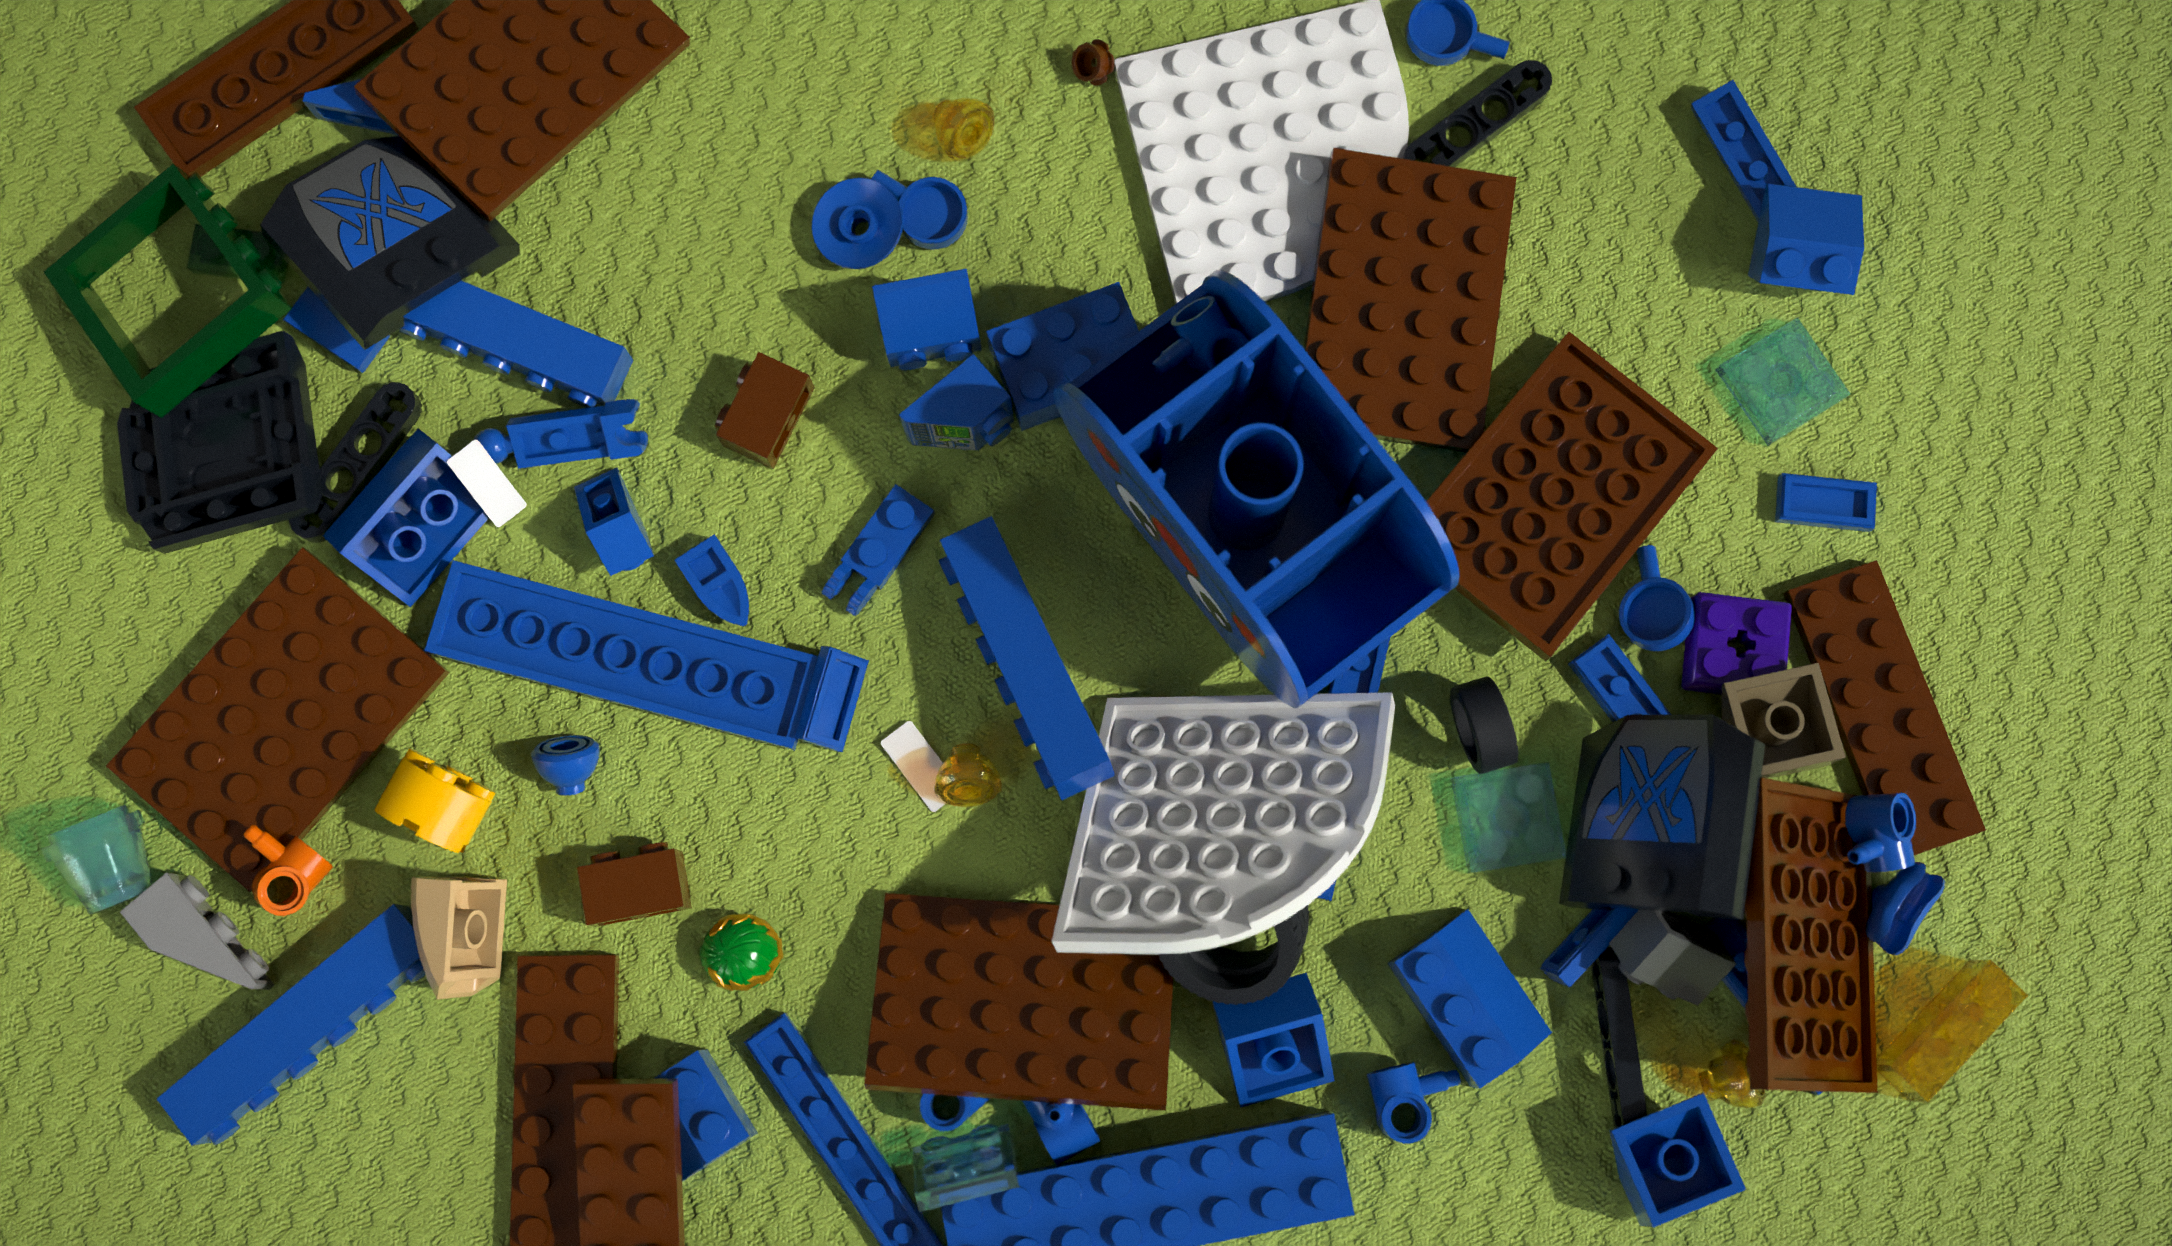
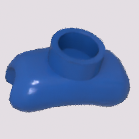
M1915 862L1916 864L1911 867L1900 869L1888 884L1879 885L1872 891V911L1866 922L1865 931L1870 941L1876 942L1891 955H1899L1909 947L1923 919L1943 893L1945 887L1944 879L1939 875L1925 873L1926 865L1924 863Z

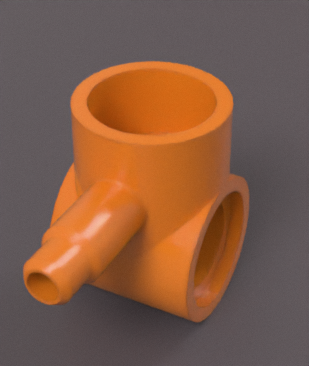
M251 825L244 832V837L252 843V847L271 861L268 866L256 874L252 884L254 899L271 914L286 916L297 912L303 907L312 890L333 868L327 860L297 836L285 847L268 832L262 831L256 825ZM279 876L290 877L293 882L291 896L282 902L271 901L267 895L269 883Z

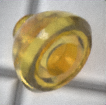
M968 97L953 101L944 100L936 107L933 114V119L936 123L937 141L942 150L953 160L962 161L975 156L987 145L992 136L995 124L994 112L988 104L981 100Z
M970 743L959 744L953 747L951 750L952 756L943 762L935 778L934 792L936 796L950 805L959 807H972L987 803L996 797L1002 789L1001 777L996 766L988 757L980 754V748L977 745Z
M1736 1039L1725 1043L1712 1056L1708 1070L1700 1072L1699 1077L1702 1088L1710 1101L1720 1099L1731 1106L1739 1108L1762 1106L1766 1096L1765 1090L1750 1089V1075L1746 1067L1749 1049L1744 1043Z

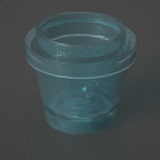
M126 804L48 835L47 838L50 845L41 849L46 863L53 862L87 910L88 915L140 895L153 884L140 826L145 821L140 810L129 813Z

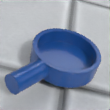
M1421 0L1412 10L1406 28V38L1412 52L1422 61L1436 66L1454 64L1464 58L1470 49L1504 59L1510 41L1478 32L1475 14L1471 7L1463 0Z
M880 170L876 171L873 175L872 180L886 186L897 198L903 214L902 232L910 242L918 247L934 250L950 246L961 237L967 225L968 211L965 198L955 184L939 177H926L906 187Z
M1652 545L1642 546L1637 549L1641 581L1631 587L1623 597L1619 608V620L1622 629L1634 644L1649 651H1664L1679 645L1690 634L1695 622V608L1691 598L1681 585L1673 580L1661 578L1656 547Z

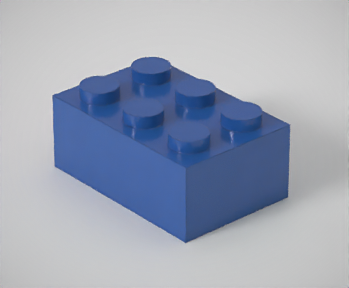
M1119 282L986 331L989 349L1005 390L1011 396L1012 407L1021 430L1024 431L1061 417L1054 401V390L1062 383H1070L1139 332Z

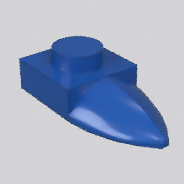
M715 534L674 560L698 598L710 611L732 624L743 627L748 624L749 599L746 585L742 579L743 576Z

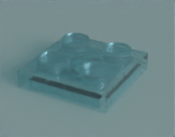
M1798 317L1720 364L1715 369L1767 446L1772 445L1851 395Z
M1549 762L1451 778L1468 874L1566 858Z
M993 1124L981 1125L974 1128L968 1134L952 1138L945 1136L933 1137L923 1142L922 1145L913 1147L914 1189L919 1212L1019 1187L1014 1144L1009 1124L1001 1126Z

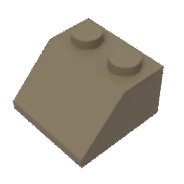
M1819 663L1722 684V719L1765 744L1761 778L1770 779L1825 767L1846 758Z

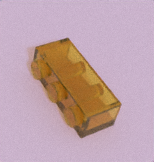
M1991 959L1968 961L1877 1057V1072L1906 1100L1929 1102L2028 995Z

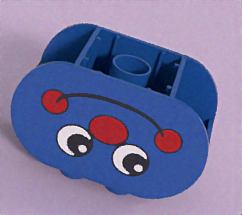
M1216 270L1203 280L1200 287L1070 383H1062L1053 392L1055 404L1069 433L1112 498L1233 652L1267 689L1292 708L1301 706L1450 592L1459 583V568L1452 546L1422 495L1273 310L1247 284L1226 271ZM1205 296H1213L1232 328L1242 332L1248 340L1246 345L1207 374L1192 369L1186 359L1176 367L1167 370L1164 374H1158L1152 367L1153 361L1161 355V352L1180 338L1171 324L1172 318L1186 305ZM1220 340L1213 348L1214 361L1220 357L1222 351Z

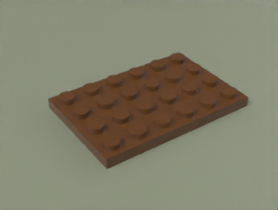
M455 0L354 86L356 94L481 215L491 222L690 46V37L652 0Z
M1340 148L1332 149L1329 159L1304 350L1375 438L1468 452L1484 433L1517 177Z
M1568 332L1426 501L1443 528L1458 563L1459 583L1454 589L1546 662L1718 448L1571 332Z
M302 547L106 767L244 888L252 892V884L256 874L268 866L271 861L252 847V843L244 837V832L251 825H256L262 831L268 832L285 847L295 836L302 840L439 686L450 671L429 653L425 652L421 646L313 553Z
M1760 778L1744 915L1747 920V948L1744 954V963L1748 971V1000L1745 1006V1015L1749 1023V1052L1746 1058V1067L1750 1075V1089L1878 1093L1873 942L1867 937L1865 931L1866 922L1872 911L1871 872H1866L1864 865L1861 863L1857 865L1852 864L1847 857L1849 850L1853 849L1857 843L1851 839L1846 827V807L1849 800L1853 796L1858 795Z
M885 893L864 1081L865 1089L1166 1111L1173 976H1170L1168 970L1164 968L1163 963L1159 959V954L1057 952L1052 943V937L1060 905Z

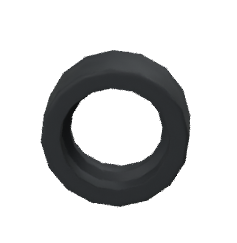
M1489 676L1454 686L1450 690L1452 714L1461 744L1473 769L1478 774H1484L1518 762L1519 752L1514 726L1507 705L1496 683Z

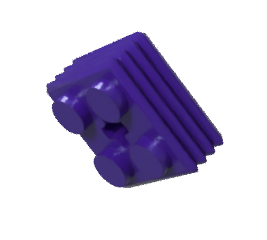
M1698 592L1691 597L1695 608V622L1690 634L1685 639L1681 685L1684 690L1722 695V684L1787 670L1791 604ZM1735 637H1738L1740 643L1745 645V652L1741 653L1738 657L1736 656L1735 648L1728 647L1727 644L1728 641Z

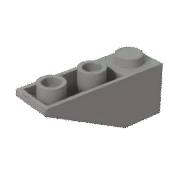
M165 873L120 911L148 948L249 989L269 990L274 986V983L265 974L269 971L267 963L253 949L249 948L246 950L235 937L239 934L236 925L224 913H216L205 900L209 897L208 891L191 875L186 877L185 875Z

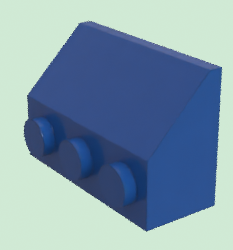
M419 428L323 535L340 554L409 607L418 600L489 519L447 464V460L452 455Z
M1468 909L1387 963L1470 1087L1481 1089L1523 1060L1552 1033Z

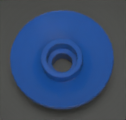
M868 178L847 179L832 186L820 198L812 217V234L820 252L835 265L847 269H864L883 261L898 244L903 229V214L897 198L886 186ZM867 222L869 224L868 230L862 235H856V226L859 223Z

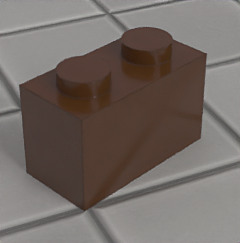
M758 352L753 363L747 362L743 366L736 383V387L739 390L732 404L726 403L721 409L715 423V429L718 430L716 436L723 447L774 470L815 387L808 374Z
M660 842L638 847L639 855L621 858L619 851L591 856L590 865L577 867L586 925L600 927L692 909L683 852L675 848L668 849L667 842Z

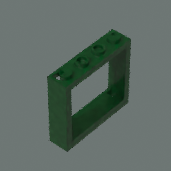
M175 164L170 165L44 271L48 280L133 402L161 418L292 309L279 291L282 287V281L268 267L262 268L257 262L262 256L259 250L244 235L238 236L234 231V228L238 226L236 219L220 203L215 205L211 200V197L215 194L214 190L202 180L198 173L194 172L189 176ZM187 205L248 288V291L151 371L91 284Z

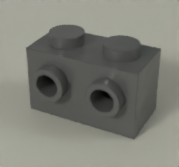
M1639 909L1609 943L1621 961L1618 964L1619 969L1629 980L1638 985H1642L1645 982L1656 987L1663 995L1672 1000L1679 997L1697 1006L1736 965V962L1715 932L1670 911Z

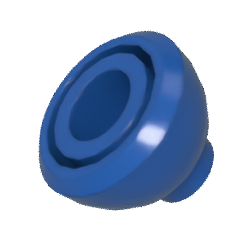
M559 736L539 743L532 750L531 758L538 774L545 781L555 786L558 795H575L585 790V781L593 774L598 764L600 748L599 743L588 736Z

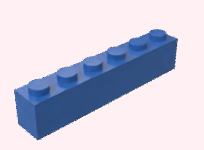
M459 281L404 315V326L399 329L418 340L424 341L426 335L441 340L440 346L443 349L463 358H466L469 352L484 358L482 363L485 366L501 374L509 375L511 369L526 375L525 381L540 390L551 392L553 387L566 391L569 393L567 397L569 400L584 408L595 407L596 404L604 406L606 402L615 401L634 361L624 346L464 281Z
M990 516L940 539L946 557L938 560L949 585L951 586L959 582L965 596L958 598L957 602L968 625L975 622L979 624L983 636L975 640L986 664L989 665L996 662L1003 675L994 680L1006 706L1015 702L1022 717L1014 720V723L1025 747L1034 743L1042 759L1033 762L1045 789L1055 786L1062 801L1115 776L1104 746L993 517Z
M391 905L156 1098L191 1145L211 1142L214 1145H218L228 1139L240 1128L237 1121L251 1109L254 1113L258 1112L272 1103L280 1094L276 1088L290 1077L296 1080L312 1070L319 1062L316 1055L330 1044L332 1047H337L353 1036L358 1030L355 1023L368 1012L375 1015L388 1007L397 998L394 991L408 979L411 983H414L426 975L418 953L413 929L412 910L409 906Z

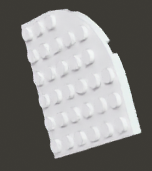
M1380 0L1363 1L1114 59V70L1175 304L1200 287L1203 280L1216 270L1226 271L1236 276L1256 292L1264 302L1295 293L1312 285L1329 159L1332 149L1340 148L1403 159L1405 150L1408 147L1409 121L1407 100Z
M1315 694L1298 708L1288 706L1276 695L1107 698L1099 738L1111 761L1115 776L1086 789L1052 937V943L1056 951L1066 953L1171 954L1206 950L1234 943L1263 932L1310 904L1347 869L1362 848L1374 825L1385 787L1395 711L1393 694Z

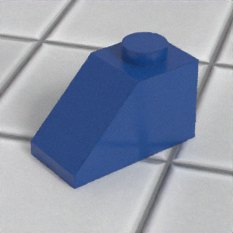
M617 467L574 487L585 532L610 576L621 571L633 570L642 565L645 560L654 556L646 529Z

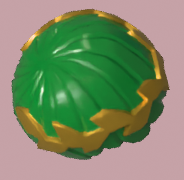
M732 914L721 918L708 931L703 944L700 946V960L705 973L716 983L717 987L729 991H746L767 983L778 970L781 959L784 958L782 939L778 937L776 931L767 921L753 914Z

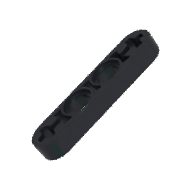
M1526 60L1519 63L1413 141L1406 148L1403 159L1415 161V155L1420 159H1425L1434 152L1437 145L1440 153L1432 159L1431 163L1456 167L1542 103L1552 84V74L1548 67L1536 60ZM1524 78L1528 81L1536 78L1539 81L1536 91L1529 87L1521 92L1517 100H1515L1512 94L1519 89ZM1488 100L1499 101L1506 109V116L1500 120L1488 119L1482 112V104ZM1454 126L1463 127L1469 132L1471 142L1464 147L1453 146L1446 138V131Z
M391 382L383 385L375 393L320 468L322 492L327 498L338 504L335 508H332L322 500L320 501L317 511L313 513L318 514L319 518L323 520L319 528L309 526L308 521L305 520L306 515L289 519L291 529L298 536L312 543L326 541L323 537L325 532L380 472L415 425L422 412V403L420 398L407 385L400 382ZM393 398L399 401L403 399L404 404L407 405L403 413L396 410L393 412V409L388 405ZM378 416L394 427L390 433L379 423L374 422ZM368 432L379 433L382 439L379 450L371 455L361 454L358 449L360 438ZM340 470H350L354 477L351 488L344 493H334L330 487L332 476Z
M1607 947L1591 964V972L1614 1128L1646 1116L1647 1109L1628 979L1618 967V964L1621 962L1612 947Z

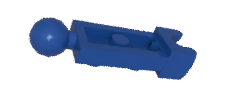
M626 399L606 402L604 406L510 418L506 425L509 435L498 429L487 428L475 435L473 440H478L496 464L503 462L509 454L514 453L518 469L602 457H610L612 460L639 456L647 448L648 435L645 431H630L623 426L634 421L636 411L640 407L638 400Z

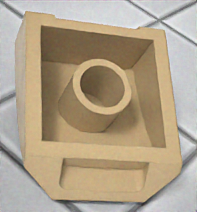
M449 876L411 877V908L415 939L427 980L437 1000L473 996L500 978L507 879Z

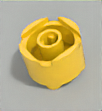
M409 748L401 759L374 811L399 827L403 824L415 831V835L452 852L463 853L492 803L496 792L472 781L473 778L448 765L446 768L435 764V761L428 756Z

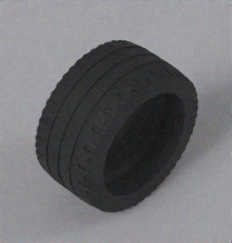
M1305 906L1286 920L1274 925L1278 941L1262 950L1240 952L1219 946L1186 953L1159 954V959L1177 983L1179 982L1183 988H1187L1189 992L1206 998V1000L1228 1005L1247 1004L1263 1000L1284 986L1299 962L1308 933L1309 906Z

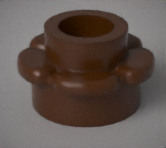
M1094 39L1092 43L1085 42L1078 46L1072 56L1073 72L1078 79L1090 81L1093 86L1104 84L1108 79L1107 75L1111 74L1114 69V56L1109 51L1108 44L1103 40Z

